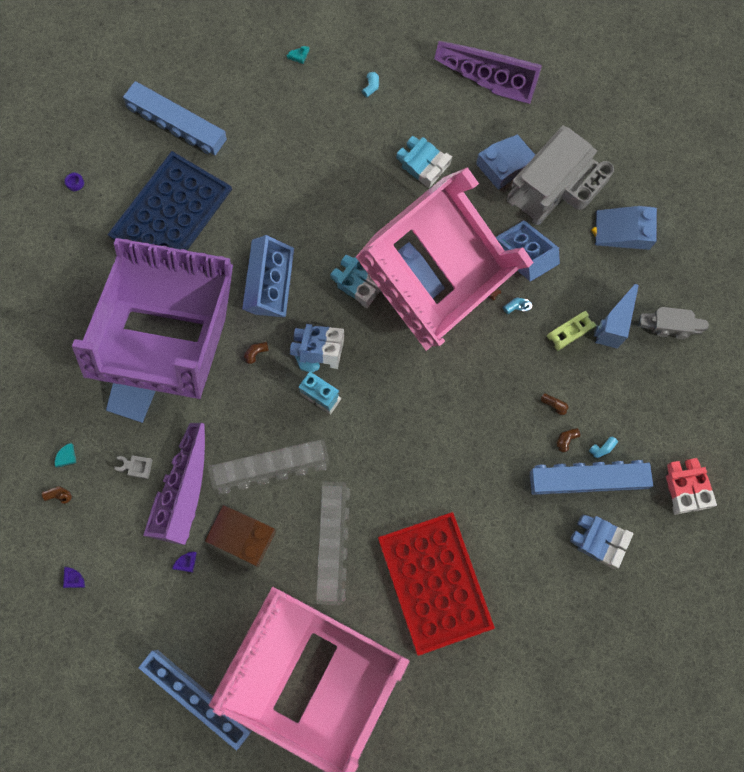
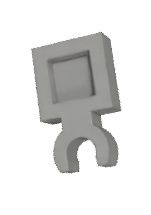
M123 456L117 457V460L123 461L124 465L122 467H115V470L118 472L128 470V476L149 479L153 461L151 458L132 456L131 461H128Z

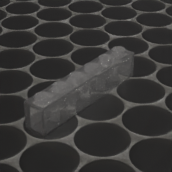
M321 439L208 466L212 489L215 492H219V494H225L230 492L231 488L246 489L252 483L257 482L258 485L269 483V479L272 478L283 480L293 473H296L298 476L308 473L307 470L314 468L315 471L324 470L327 468L326 465H330L325 440Z
M322 482L317 605L341 606V601L346 600V589H342V580L346 581L347 568H343V560H347L348 548H344V540H348V528H345V520H349V508H345L346 500H350V488H346V482Z

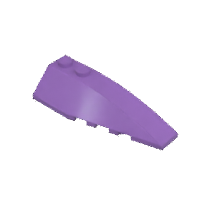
M438 41L434 58L447 67L458 71L463 76L477 82L482 87L492 90L496 95L529 104L531 103L542 65L443 41Z
M203 423L189 424L179 445L181 451L174 456L171 462L174 465L170 475L166 474L163 480L165 482L162 493L158 491L143 536L174 544H186L190 527L195 517L202 483L205 451Z

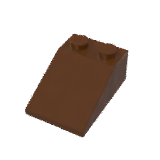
M223 505L205 542L259 567L276 530Z

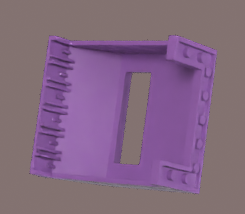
M116 238L114 247L117 257L83 341L74 339L72 344L83 377L201 399L226 318L233 269L230 258ZM130 312L203 324L198 342L124 329Z

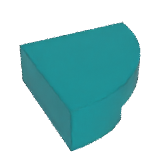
M301 46V48L291 50L287 55V59L303 64L310 49L309 47Z
M72 443L65 445L57 453L55 467L76 463Z

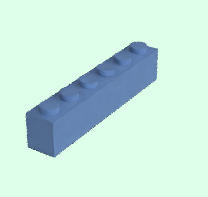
M136 81L123 96L126 107L131 112L135 113L136 111L140 113L147 121L151 119L161 129L167 128L174 136L183 137L188 144L199 146L206 154L216 155L227 140L224 130Z
M643 460L631 461V464H624V461L612 462V465H605L604 462L592 463L593 466H585V463L573 464V467H566V464H556L554 468H547L546 465H536L530 471L532 495L649 489L653 487L650 463H643Z
M152 650L140 665V670L235 750L240 748L252 732L251 729L230 717L214 713V708L208 706L213 696L158 650Z

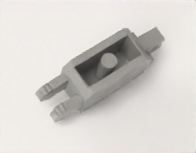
M660 307L655 313L641 314L639 316V327L650 329L651 333H655L659 337L673 335L677 339H686L692 334H702L709 326L708 321L695 318L692 310Z

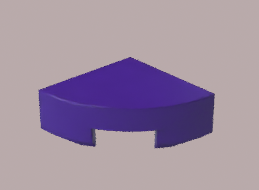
M188 552L175 561L172 569L193 572L197 552Z
M64 567L63 588H85L83 576L73 568Z

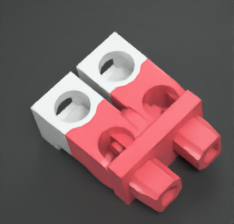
M697 458L686 460L687 470L682 471L680 461L671 462L667 465L669 475L666 476V480L673 501L674 515L710 509L717 506L709 478L706 474V467L701 468Z

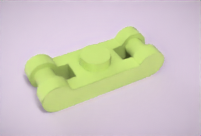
M584 311L550 332L547 338L553 341L555 349L559 351L596 328L597 325L589 319L587 311ZM582 321L585 326L582 327L579 322ZM561 333L565 337V339L562 341L558 337V335H560Z

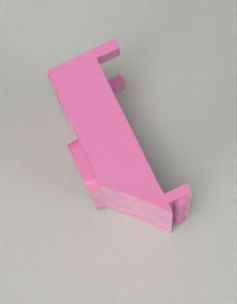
M468 167L443 177L374 234L356 256L357 260L426 351L431 346H441L445 342L442 337L518 269L528 268L534 263L523 247L505 251L464 192L473 189L479 184ZM410 230L414 232L454 288L438 304L435 303L394 247V243Z
M272 587L208 706L214 708V713L230 717L326 772H356L358 759L397 680H401L409 660ZM312 633H315L337 645V649L300 722L296 723L273 708Z

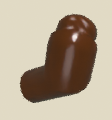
M263 342L251 345L244 353L246 363H255V356L258 353L269 351L268 343Z
M546 393L541 397V402L557 409L556 412L559 415L567 413L569 407L566 402Z
M578 428L560 434L557 441V447L560 452H567L570 441L580 437Z
M61 486L42 492L44 501L56 498L61 503L66 504L72 498L70 491Z

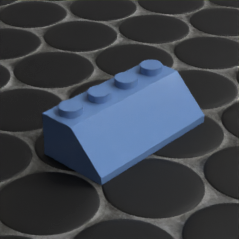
M267 235L252 240L242 310L255 315L286 317L294 253L293 247Z

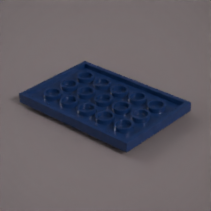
M171 151L108 233V237L114 241L116 238L128 239L135 242L188 250L232 191V187Z

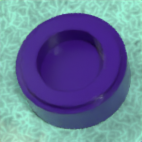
M70 173L65 178V185L71 191H79L84 186V179L78 173Z

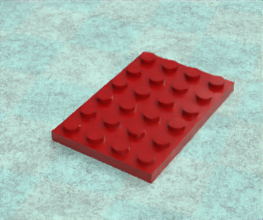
M453 512L378 537L417 656L495 629Z

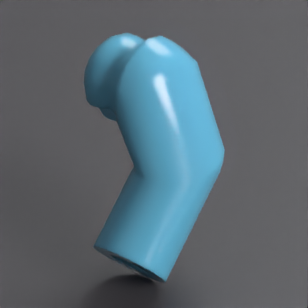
M375 72L367 74L369 85L362 90V94L366 97L379 88V76Z
M517 297L503 306V310L507 314L515 309L529 311L532 308V303L527 299Z
M295 356L301 370L306 372L319 370L320 364L318 362L309 363L306 361V363L300 362L299 356Z
M609 437L601 448L594 444L589 452L593 454V457L599 458L610 453L618 441L614 437Z

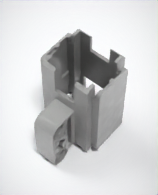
M562 125L514 178L512 182L513 189L508 194L507 203L511 206L516 205L533 218V223L539 225L562 199L576 209H584L607 184L614 172V166L608 161H603L600 164L595 161L593 157L597 150L570 128Z

